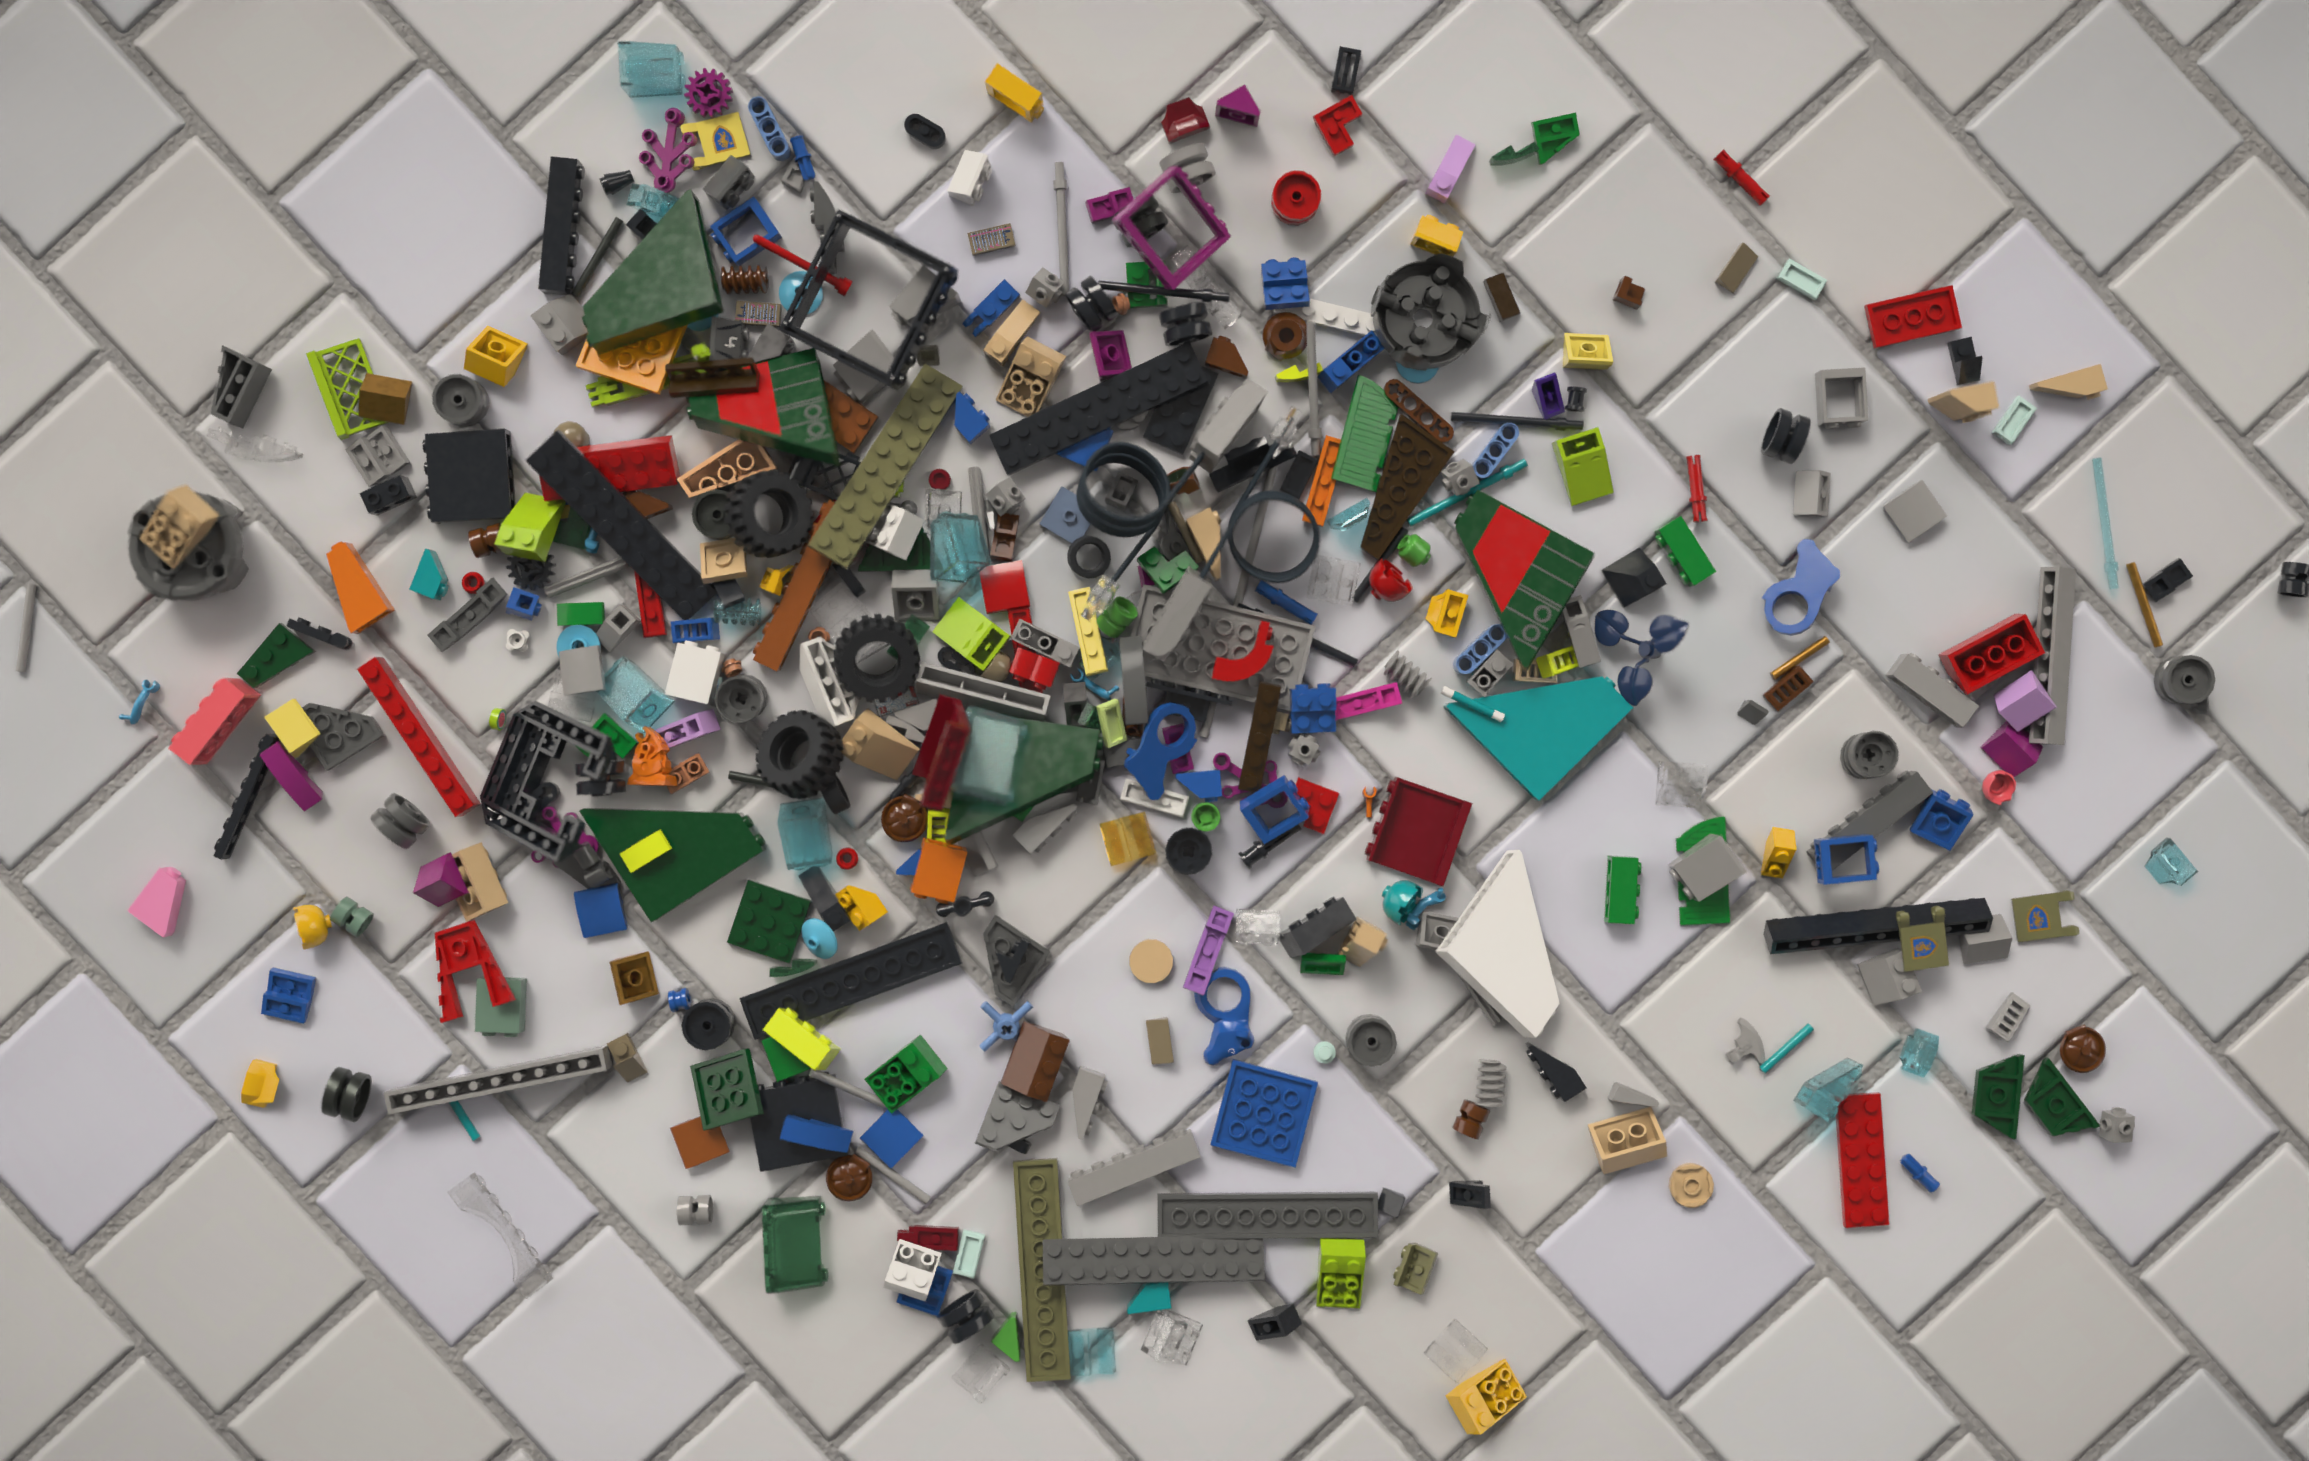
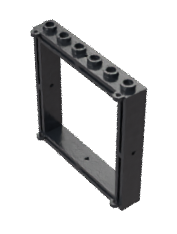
M838 209L778 330L899 391L900 387H903L907 381V373L910 367H913L917 361V353L920 347H923L927 341V333L930 327L934 326L937 321V313L940 307L944 306L947 301V293L950 287L958 279L957 273L959 270L953 265ZM849 229L937 271L887 373L800 329ZM831 236H832V239H831V241H830V243H829V245H828V247H827V249H826V246H827V244H828V242H829V240H830V238H831ZM822 257V259H821V261H820V263H819L817 269H815L816 266H817V264H818V262H819V260H820V258ZM812 277V279H811V281H810V283H809L807 289H805L806 286H807V284H808V282H809V280H810V278ZM802 297V299H801V301H800V303H799L797 309H795L796 306H797V304H798V302H799V300H800V298Z

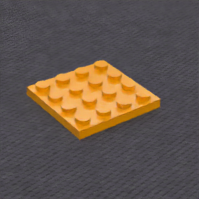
M687 325L603 354H599L593 347L590 348L586 340L576 367L660 395L668 376L665 371V364L673 363Z

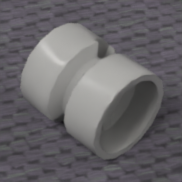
M711 1195L697 1196L696 1199L693 1196H679L677 1201V1220L679 1225H692L694 1221L699 1225L712 1223L713 1200Z

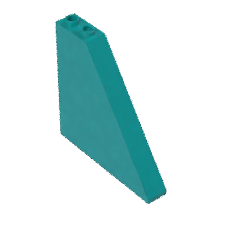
M1603 676L1473 699L1505 714L1502 722L1459 702L1446 703L1443 706L1537 801L1551 790L1633 709L1614 688L1616 686L1610 678H1604Z

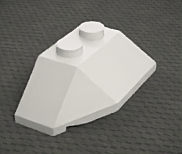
M818 637L800 644V672L816 711L835 727L855 718L859 699L854 697L853 692L848 693L844 689V684L840 683L837 678L834 663V650L836 647L826 642L822 637Z

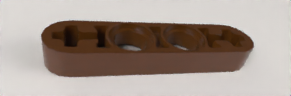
M1391 379L1385 384L1383 390L1387 397L1419 427L1442 443H1447L1452 439L1454 434L1453 427L1401 381ZM1396 384L1398 386L1397 391L1401 395L1404 391L1407 393L1400 403L1397 401L1400 396L1396 393L1392 395L1389 393V385L1394 386ZM1407 398L1414 399L1416 401L1415 409H1406L1404 401ZM1427 412L1432 415L1433 421L1431 424L1426 425L1422 423L1420 418L1423 413ZM1437 420L1440 422L1437 425L1440 429L1447 428L1446 434L1448 438L1445 436L1440 438L1438 436L1440 432L1436 428L1433 432L1430 430Z

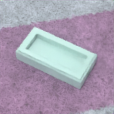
M1791 259L1786 261L1777 277V280L1814 301L1818 298L1827 282L1825 278Z
M2017 396L1992 433L2008 445H2012L2037 408L2022 397Z
M966 1229L963 1230L953 1274L974 1279L985 1234Z

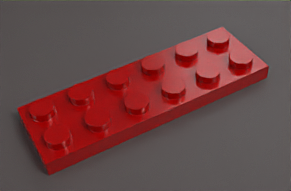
M1881 1093L1834 1095L1843 1226L1851 1228L1889 1225Z

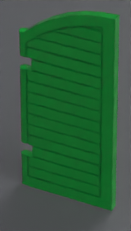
M1361 375L1357 376L1331 479L1376 492L1381 474L1375 473L1376 468H1383L1393 426H1389L1388 422L1389 419L1395 421L1398 407L1387 397L1385 391L1378 384Z
M1725 816L1707 819L1689 828L1679 838H1676V851L1686 852L1709 834L1721 835L1726 842ZM1678 881L1679 900H1685L1686 907H1679L1680 925L1730 923L1728 884L1698 902L1687 898L1682 891L1685 887Z

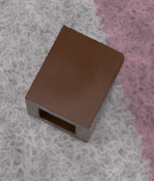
M1624 276L1620 279L1612 300L1637 310L1642 305L1641 299L1645 288L1631 283L1633 279Z

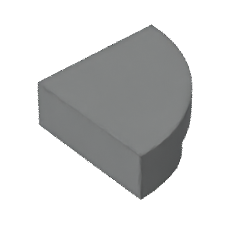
M791 162L781 182L801 193L804 180L800 169Z

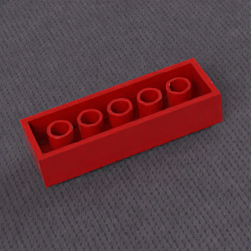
M672 435L577 447L620 492L678 484L677 478L680 477ZM539 475L544 501L563 499Z

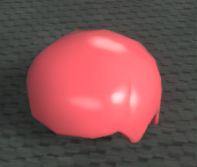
M2003 770L1989 773L1982 782L1984 796L1997 805L2010 801L2016 789L2014 777Z

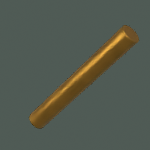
M1823 636L1770 673L1773 679L1776 680L1829 644V639Z

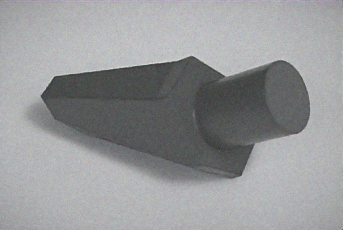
M987 499L984 501L986 508L984 511L985 519L989 530H995L998 513Z

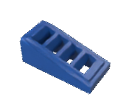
M717 617L670 621L673 643H683L685 640L694 642L720 639ZM698 623H701L702 636H699ZM689 624L692 626L693 637H690ZM680 625H683L684 638H681Z

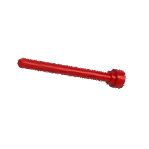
M760 235L753 236L754 243L808 271L811 265L810 262ZM830 273L827 274L824 280L835 286L834 289L838 290L837 293L844 297L853 282L846 277L844 279L842 277L837 278Z

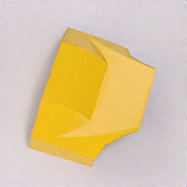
M788 564L780 569L767 567L759 587L780 596L782 592V578L793 565Z
M1447 589L1440 595L1432 596L1425 619L1433 626L1434 632L1454 638L1457 637L1469 595Z
M259 1059L252 1061L246 1072L241 1091V1103L265 1108L267 1104L274 1102L279 1078L275 1073L277 1064Z

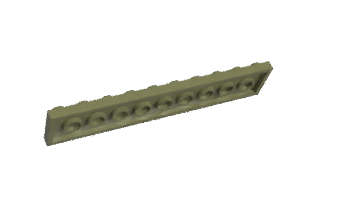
M923 365L808 544L809 548L847 570L956 400V394L963 389L961 384L929 365Z
M1057 1158L1014 1160L1013 1172L1027 1382L1071 1379L1065 1285L1043 1286V1239H1062Z

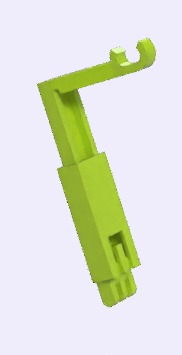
M705 344L696 345L691 348V354L674 358L673 363L709 361L711 355L709 347H706ZM701 369V370H696V371H698V372H700V373L706 372V371H704V370H702V369ZM675 371V372H674L675 375H676V374H685V373H683V372H681V371ZM603 376L597 377L598 382L586 385V390L596 389L595 392L588 394L589 399L596 397L599 399L590 402L591 407L604 404L610 406L652 393L622 383L624 392L611 395L610 391L619 390L617 384L621 382ZM668 376L666 378L662 390L668 389L670 386V379Z

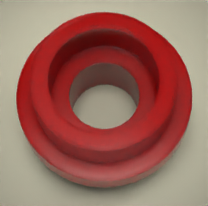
M469 572L462 579L463 589L470 594H477L476 591L485 584L483 576L477 572ZM473 579L477 580V585L475 587L471 586V581Z
M843 848L837 853L836 862L842 869H852L858 863V854L852 848ZM846 854H849L851 856V861L849 863L844 861V856Z

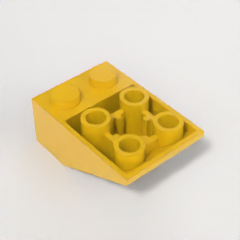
M1506 1359L1497 1362L1460 1383L1445 1395L1465 1432L1475 1435L1483 1434L1527 1398Z

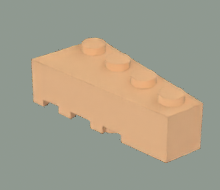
M738 439L677 478L688 497L692 498L707 491L740 482L743 478L755 473L775 470L778 467L764 446Z

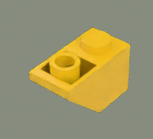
M1772 827L1765 844L1761 875L1783 879L1796 852L1794 830Z
M848 885L835 894L840 905L845 909L852 923L859 931L888 913L875 893Z

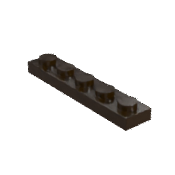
M1259 682L1238 789L1257 792L1261 789L1282 688L1281 685Z

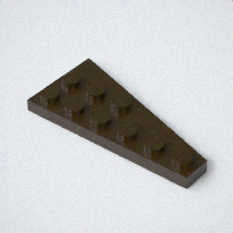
M1402 414L1399 415L1360 545L1362 550L1376 560H1379L1455 452Z

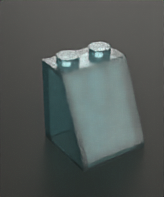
M618 41L620 86L630 98L683 95L682 88L686 85L685 75L681 74V66L684 65V54L680 52L675 44Z
M945 511L940 513L931 522V581L965 583L992 563L978 515L956 514Z
M625 656L618 659L604 675L606 690L596 691L624 722L643 733H646L642 729L644 726L651 727L675 702L671 697L665 695V691L637 664Z
M824 798L781 803L777 825L787 869L799 871L806 867H824L832 864L833 851Z

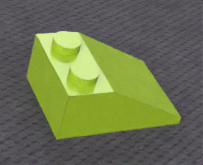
M524 493L502 522L494 544L506 555L545 562L566 501L562 499L544 501L541 495Z

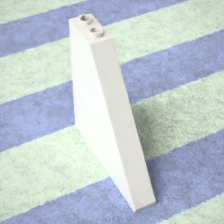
M1520 850L1506 851L1435 952L1524 1038H1537L1544 1031L1547 1021L1555 1015V1010L1560 1003L1522 852Z

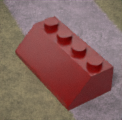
M2014 614L1938 654L1947 674L1965 694H1969L2045 654V651L2027 615Z

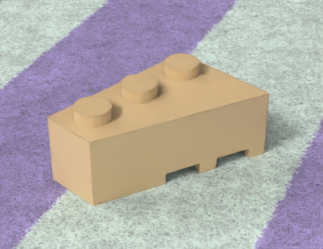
M1357 916V920L1351 926L1337 955H1346L1347 961L1361 967L1374 957L1379 950L1382 951L1388 939H1386L1387 934L1382 929Z

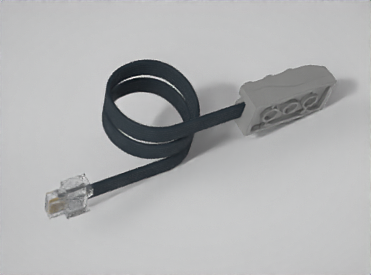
M1246 380L1242 386L1234 391L1229 399L1225 397L1222 400L1217 412L1209 417L1203 430L1200 429L1193 439L1194 442L1189 448L1193 451L1189 456L1193 463L1171 492L1168 476L1160 462L1148 451L1137 445L1126 442L1109 443L1091 455L1085 464L1076 492L1077 504L1082 515L1091 525L1106 534L1124 538L1142 534L1144 536L1113 577L1110 579L1103 575L1091 590L1086 601L1087 605L1081 615L1083 618L1091 622L1098 612L1100 614L1104 613L1115 598V594L1120 587L1116 581L1154 533L1167 506L1198 465L1211 474L1224 454H1226L1257 413L1268 391L1256 383ZM1118 463L1129 466L1140 472L1151 483L1157 494L1159 507L1153 512L1140 517H1124L1114 514L1099 505L1092 497L1087 486V477L1093 470L1105 464Z
M1291 405L1284 418L1279 416L1269 433V438L1274 443L1232 512L1227 530L1201 573L1188 566L1143 643L1144 651L1165 661L1179 640H1185L1190 631L1189 623L1191 620L1196 621L1202 611V601L1207 602L1213 592L1212 584H1210L1212 579L1206 575L1227 539L1230 551L1239 566L1251 576L1265 582L1285 583L1295 580L1303 575L1314 562L1319 551L1320 533L1312 512L1303 502L1290 494L1279 491H1263L1248 497L1279 444L1287 448L1297 432L1298 427L1295 424L1302 414L1300 409ZM1276 500L1289 503L1301 510L1313 526V542L1308 554L1300 564L1288 571L1268 572L1261 570L1247 562L1234 544L1233 530L1236 524L1250 507L1259 502Z

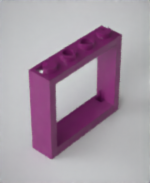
M1170 166L1112 219L1162 285L1170 290H1174L1232 237L1225 227L1226 224L1214 214L1215 209L1213 206L1203 200L1200 189L1190 183L1187 179L1189 177L1187 172H1183L1178 166ZM1170 179L1173 180L1215 235L1174 274L1170 272L1128 218Z

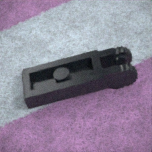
M298 617L297 621L289 618L287 622L288 628L343 650H349L353 644L349 637L340 633L330 635L332 630L320 625L318 629L310 627L311 622Z

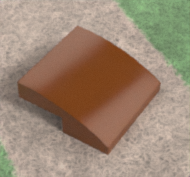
M701 1116L689 1119L670 1128L685 1169L730 1152L721 1128L703 1131Z

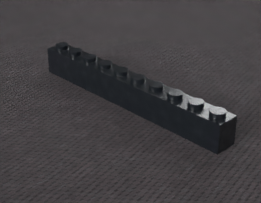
M1970 898L1966 900H1949L1946 902L1883 907L1870 910L1862 909L1859 911L1816 914L1802 917L1775 918L1766 920L1763 934L1771 955L1900 941L1899 926L1896 919V912L1898 911L1907 912L1910 917L1909 926L1934 923L1931 908L1933 906L1944 908L1946 936L1989 932L1993 916L1985 898Z

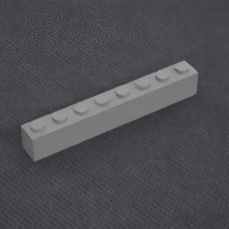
M2040 568L2036 635L2045 654L2034 659V674L2057 708L2030 724L2029 743L2065 745L2076 569Z

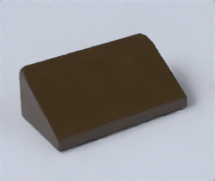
M1504 273L1489 277L1483 281L1500 322L1520 314Z

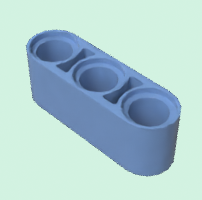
M753 97L748 103V109L768 150L774 159L778 161L787 160L791 155V148L770 106L764 98ZM758 105H764L765 109L762 113H755V108ZM774 125L775 129L771 133H765L766 126ZM777 145H785L783 152H774Z
M1505 423L1473 462L1472 466L1478 480L1487 478L1494 471L1517 440L1519 429L1515 424ZM1508 428L1512 431V439H1506L1503 436V429ZM1491 446H1496L1499 449L1500 454L1498 457H1493L1490 454L1489 449ZM1477 464L1485 465L1487 469L1485 475L1477 472Z
M1501 624L1489 626L1455 658L1453 668L1458 674L1463 675L1473 672L1507 639ZM1494 628L1501 631V638L1499 640H1494L1491 636V631ZM1478 643L1485 646V653L1482 656L1475 652V646ZM1462 658L1467 659L1470 664L1466 671L1459 667V661Z

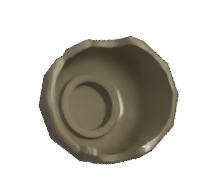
M566 421L559 424L554 430L555 432L559 429L576 447L589 446V435L577 422Z
M1000 651L980 677L997 682L1004 681L1010 673L1009 670L1012 665L1010 657Z

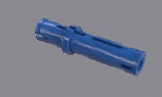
M1261 580L1254 590L1270 600L1271 604H1277L1309 625H1312L1318 613L1284 594L1282 589H1276L1265 581Z

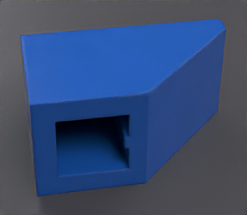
M959 391L956 394L954 426L972 444L990 428V425L987 423L990 419L982 410L978 412L973 407L975 402L967 393L963 396Z

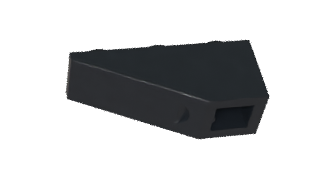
M1526 1043L1528 1047L1527 1055L1532 1062L1537 1061L1541 1067L1538 1069V1072L1544 1081L1547 1079L1550 1081L1552 1087L1549 1089L1556 1099L1560 1098L1566 1102L1587 1088L1573 1067L1531 1043Z

